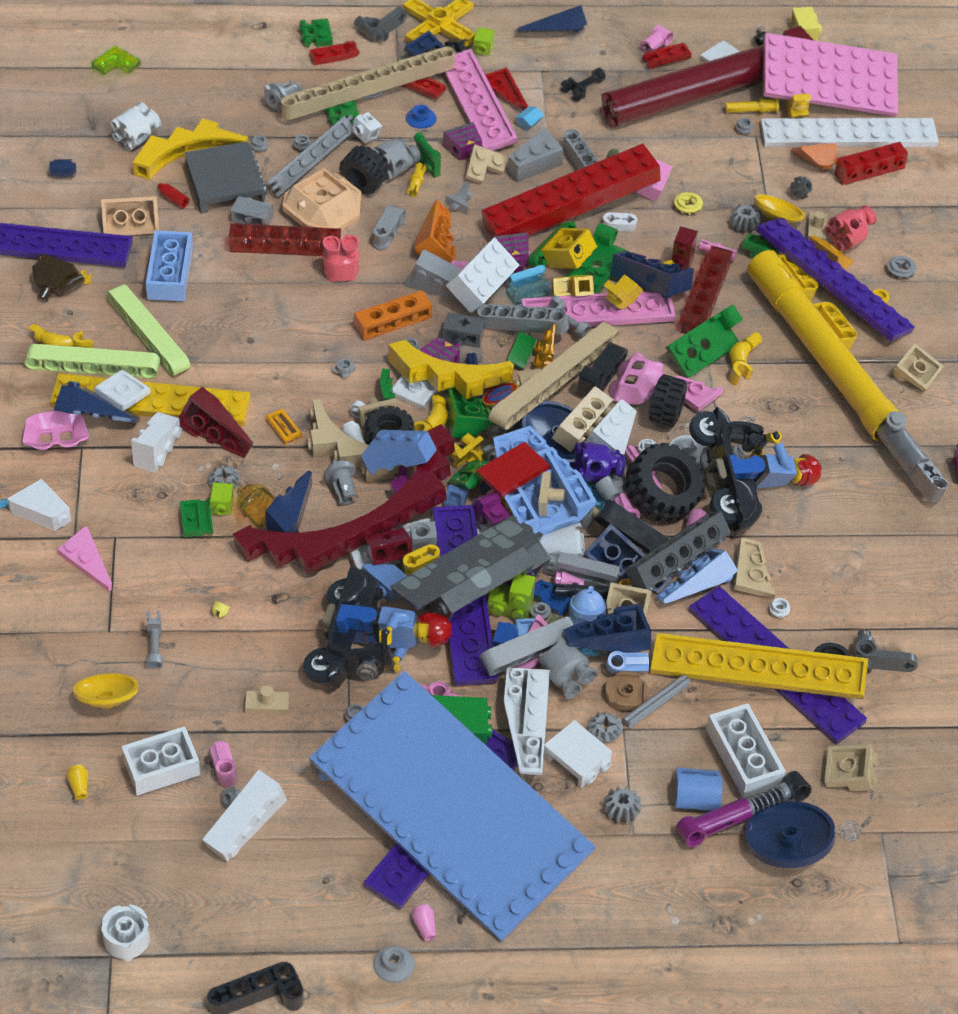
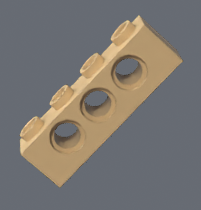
M594 386L559 425L552 439L571 452L575 448L576 443L584 442L585 436L589 437L595 429L593 426L597 427L604 419L602 416L606 417L612 410L610 405L614 399Z

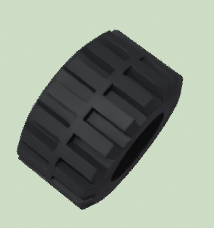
M361 145L352 148L339 164V171L342 177L361 191V194L370 195L387 178L388 167L382 159L383 157L375 150Z
M665 374L659 378L650 404V421L670 427L675 426L685 401L687 391L686 380Z
M383 406L379 407V410L374 409L372 414L369 413L367 419H365V442L370 445L380 430L414 431L412 416L407 414L405 410L401 411L399 407L392 408V406H388V408H384Z

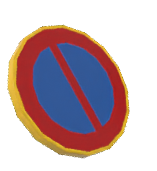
M513 382L497 385L483 396L482 401L485 406L493 407L519 387Z

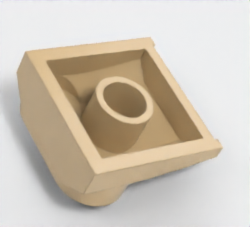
M914 343L894 367L893 374L899 381H909L921 390L926 391L944 366Z

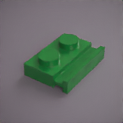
M206 498V501H200V499L180 501L184 538L204 536V533L213 535L209 498Z

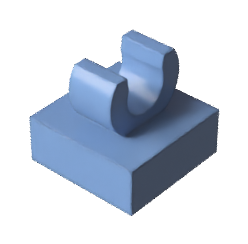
M449 485L446 492L447 500L444 501L443 505H465L469 491Z

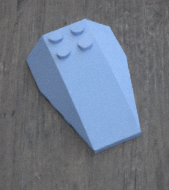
M531 426L493 438L496 457L501 456L525 441L549 463L550 469L546 472H551V488L565 489L564 501L549 500L547 516H539L538 501L542 474L504 496L510 511L517 517L520 524L525 522L533 527L534 533L541 532L542 534H547L579 523L596 505V499L581 474L576 469L573 470L570 467V463L565 458L562 459L553 447H549L546 444V440Z

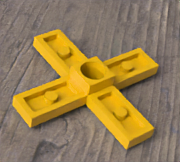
M421 0L406 1L403 4V9L423 21V23L405 34V41L410 43L427 31H430L434 36L441 32L449 38L457 39L458 41L460 39H468V41L463 43L464 47L468 46L474 41L476 33L459 24L456 20L474 8V3L469 0H454L444 8L438 6L434 9Z

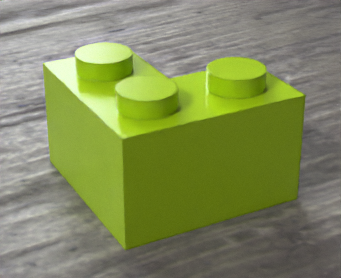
M519 574L513 578L512 585L503 583L493 589L488 599V613L496 616L510 617L515 620L529 618L530 608L534 600L536 577Z

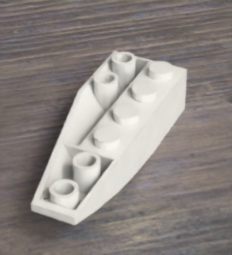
M507 667L504 706L520 774L542 775L550 670Z

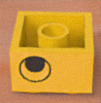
M561 228L541 251L549 268L577 269L592 254L597 245L590 230L587 228Z

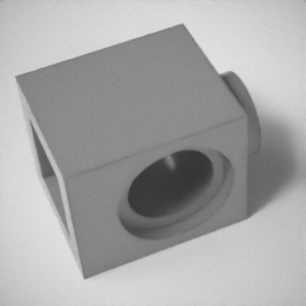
M435 521L410 523V531L407 533L411 538L412 552L429 544L437 546Z

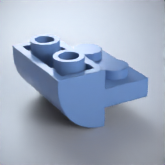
M677 768L676 808L711 811L721 807L722 777L720 771Z

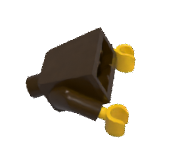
M42 254L40 260L32 266L33 280L37 287L41 289L37 297L43 301H48L51 294L63 296L65 292L76 285L91 283L92 274L86 275V270H82L81 274H79L73 264L46 254Z

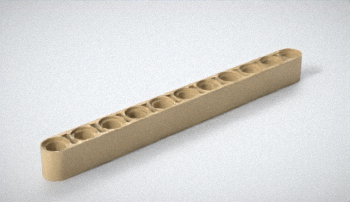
M443 47L284 96L281 100L282 116L286 119H294L451 70L455 67V49Z
M602 322L498 403L491 410L489 421L505 430L512 427L581 372L585 365L588 366L595 361L609 342L616 344L620 338L621 330L606 322Z

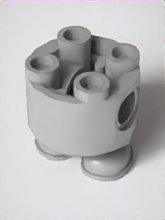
M390 139L372 148L386 162L388 167L386 180L407 171L413 163L416 164L420 161L419 149L413 144L408 147L403 139Z
M563 637L557 639L554 642V646L547 652L542 653L538 658L540 667L543 670H550L549 678L555 686L563 689L564 696L567 699H571L581 692L582 687L577 681L582 684H588L598 675L596 669L588 667L589 660L578 647H569Z

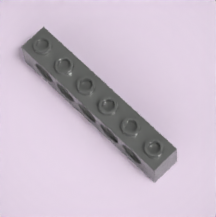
M722 511L707 513L625 568L632 586L652 590L655 588L656 583L663 582L670 578L669 575L671 573L682 570L684 564L691 563L697 560L699 554L710 551L712 545L723 542L725 540L724 537L729 535L731 531Z

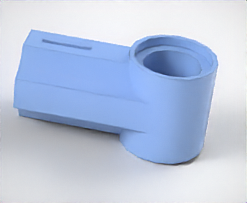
M614 651L605 662L606 670L611 674L621 671L648 672V653H622ZM611 659H618L621 662V666H613Z

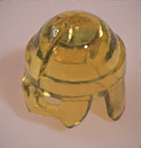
M262 484L239 486L237 489V507L243 517H248L256 527L266 526L265 511L276 497Z

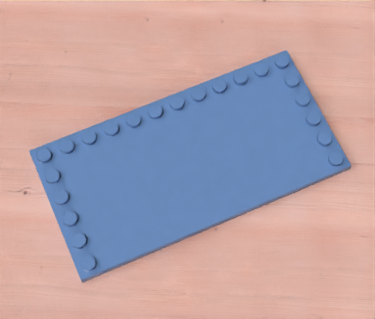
M405 671L309 757V760L500 942L510 935L596 849L594 844Z

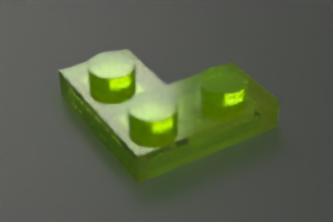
M114 45L93 60L91 65L92 68L104 75L116 66L127 73H131L141 65V60Z

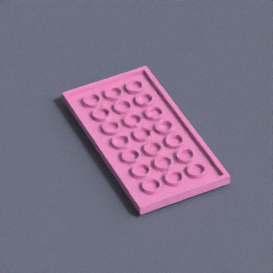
M765 33L763 96L791 100L794 94H810L811 104L896 117L898 114L897 54Z

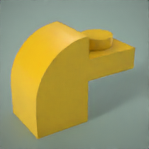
M794 94L791 100H785L788 117H808L811 95Z
M625 274L616 285L610 280L604 284L609 290L605 298L619 309L627 308L643 292L640 286Z
M573 275L552 278L553 296L594 295L593 276Z

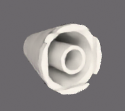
M575 523L544 534L540 540L548 555L559 557L560 552L579 557L585 556L583 554L585 552L584 534L580 533L578 529L582 528L581 523Z

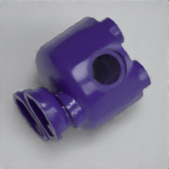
M582 441L575 444L574 452L576 456L575 462L571 464V468L573 470L576 469L585 482L597 483L609 476L610 470L613 471L615 476H623L625 456L620 454L618 449L611 451L608 445L602 443Z

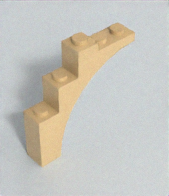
M321 399L313 400V408H310V418L315 423H312L313 430H310L311 438H307L308 450H312L313 458L334 455L336 461L344 460L351 462L355 468H360L361 474H365L366 482L395 479V474H399V466H403V464L393 466V470L387 471L386 468L377 469L376 473L370 474L361 458L362 453L369 445L355 440L342 432L329 419L324 411ZM414 465L407 467V477H411L414 473Z

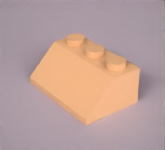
M157 196L101 200L104 233L140 235L154 234L155 231H159Z

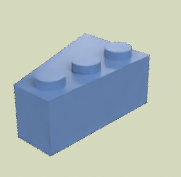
M380 430L362 453L361 458L370 474H374L377 472V469L386 468L389 471L393 470V466L403 464L404 467L427 463L437 449L428 431Z

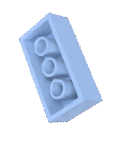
M155 231L146 279L147 299L185 301L193 253L192 232Z

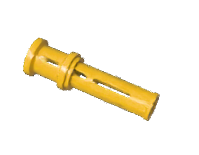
M760 98L758 101L726 102L727 106H725L726 113L757 111L761 114L771 111L778 113L779 99L764 100Z

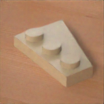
M741 537L738 546L736 564L738 571L735 573L734 590L774 599L775 591L770 584L771 577L770 573H767L766 559L761 542Z

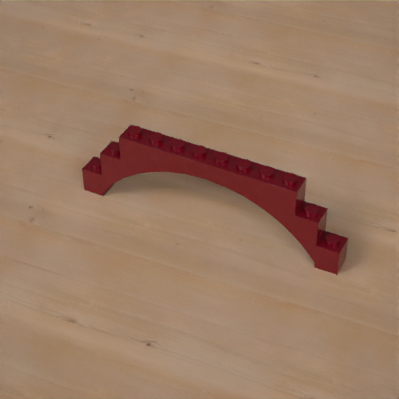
M442 424L428 430L437 449L427 463L417 465L414 473L395 495L366 515L335 527L308 532H273L256 529L248 525L233 533L235 546L247 562L266 553L276 568L286 565L295 559L307 575L317 571L328 563L336 561L341 556L364 545V537L391 531V529L406 523L417 515L423 514L430 508L447 500L446 488L441 481L451 476L450 462L445 457L455 452L454 438Z

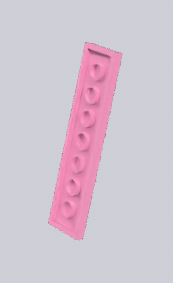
M472 49L455 54V67L445 71L444 74L469 123L473 122L482 138V147L494 151L517 143L518 138Z
M643 291L631 305L624 309H619L606 299L607 293L585 296H559L562 301H566L564 309L566 314L579 323L585 321L590 327L598 326L602 322L610 325L671 322L675 321L676 318L672 299L664 298L656 292ZM552 297L524 298L521 301V305L532 307L547 306L552 308L549 305Z

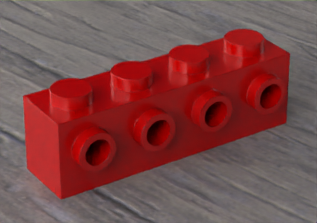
M896 142L837 158L834 174L842 185L905 169L908 152L901 142Z

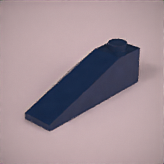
M68 381V383L61 386L54 406L55 411L76 415L89 412V415L99 418L108 415V418L111 420L137 423L140 419L139 416L128 410L121 411L94 391L80 386V383L75 381Z

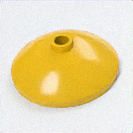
M757 194L754 197L755 205L764 216L769 218V221L782 218L788 224H792L805 219L806 214L800 208L783 199L766 194Z
M97 674L78 681L73 687V694L76 699L86 705L110 709L132 699L139 690V684L135 678L125 674Z

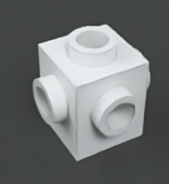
M367 112L363 115H358L354 119L351 131L366 144L377 139L382 125Z

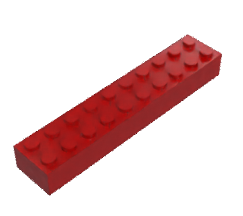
M644 143L482 209L483 226L492 239L493 236L526 232L530 236L661 181L660 165Z

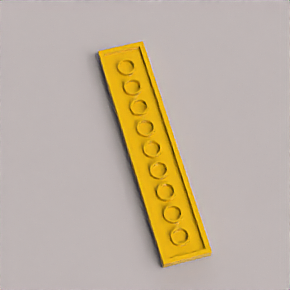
M58 373L50 406H55L61 386L68 383V381L79 382L80 386L94 391V387L108 378ZM140 381L151 388L150 394L126 410L137 416L153 417L159 412L178 418L189 397L201 387ZM205 388L218 398L240 426H245L251 399L250 392Z
M657 633L651 673L677 677L685 675L693 679L864 700L868 658Z

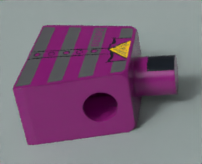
M473 122L443 132V146L458 160L470 158L474 145L482 147V138Z
M528 233L493 236L519 264L513 272L523 271L524 267L528 266Z
M438 337L419 349L421 352L437 359L452 363H459L460 361L459 347L461 344L456 338H452L447 342Z

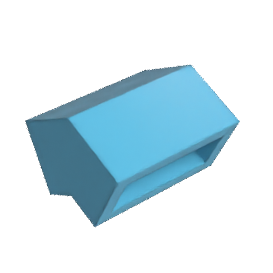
M529 106L516 116L518 126L523 127L527 131L540 121L544 114L537 107Z

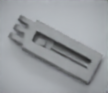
M560 552L559 557L549 555L551 560L543 573L555 576L556 571H564L583 579L584 585L610 587V583L618 584L620 567Z

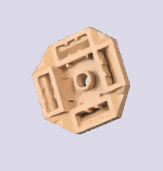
M323 168L310 177L302 179L301 182L284 193L282 210L306 230L322 232L325 235L333 236L360 220L361 191L339 173H332Z

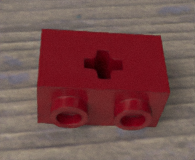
M681 226L674 240L671 260L675 264H679L680 269L685 270L691 266L694 259L698 231Z
M404 527L364 537L366 554L373 566L403 559L405 555L412 552L411 538Z

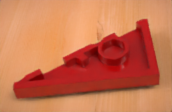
M507 67L485 75L495 95L523 111L528 108Z

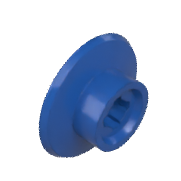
M416 105L405 117L406 122L417 129L429 128L437 121L435 113L426 105Z

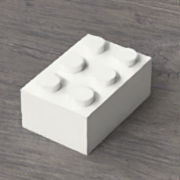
M185 726L122 746L123 761L137 796L200 776L199 759Z

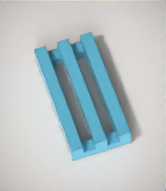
M540 265L509 276L507 286L509 289H514L542 280L546 269L544 265Z

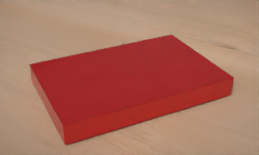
M524 441L477 469L476 472L502 498L543 472H546L550 467L549 463Z

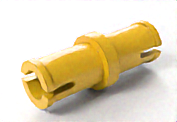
M422 163L415 165L414 172L409 178L410 184L407 194L409 195L412 190L411 197L418 195L419 188L424 182L423 176L426 166L423 165L421 170Z

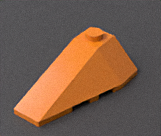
M438 199L434 201L416 237L414 249L419 256L424 249L451 263L453 260L455 261L457 251L456 247L452 246L454 235L451 234L449 229L452 227L450 212Z

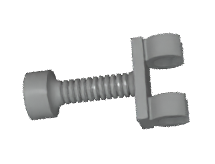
M557 295L550 299L552 301L549 305L552 308L565 309V300L562 301ZM566 314L569 325L576 329L575 334L583 338L587 334L590 325L585 321L579 323Z
M148 610L146 617L148 637L150 638V654L146 656V667L159 669L163 666V656L159 654L158 647L159 637H162L161 614L157 610V617L150 618V610Z

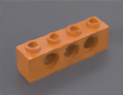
M423 290L355 312L354 327L362 339L366 341L432 318V303Z

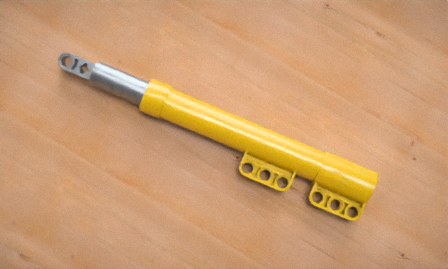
M767 250L756 255L747 267V273L772 307L786 320L850 404L871 437L876 441L883 442L928 501L933 503L939 502L948 487V483L905 427L897 431L891 430L886 423L888 414L893 411H900L892 401L885 397L850 352L857 337V332L834 304L830 302L812 303L818 288L817 281L785 254L778 255L773 250Z

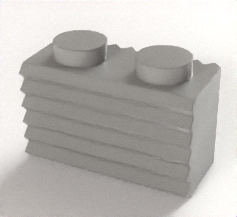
M238 196L231 208L232 222L249 227L252 226L260 230H266L273 217V205L265 201L253 200L250 197Z

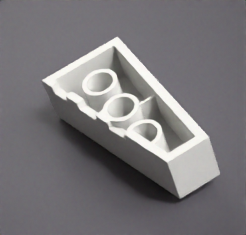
M258 770L202 839L206 847L227 862L235 857L245 843L287 801L280 784Z

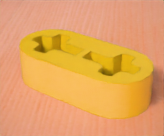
M429 544L405 555L403 558L405 571L412 574L440 557L439 548L436 545Z

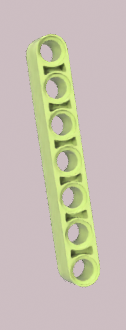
M126 284L107 291V297L111 305L146 347L160 357V363L171 376L190 369V362L185 353Z
M44 344L30 345L25 358V366L32 370L109 376L124 370L135 378L148 379L157 376L160 364V357L150 352Z

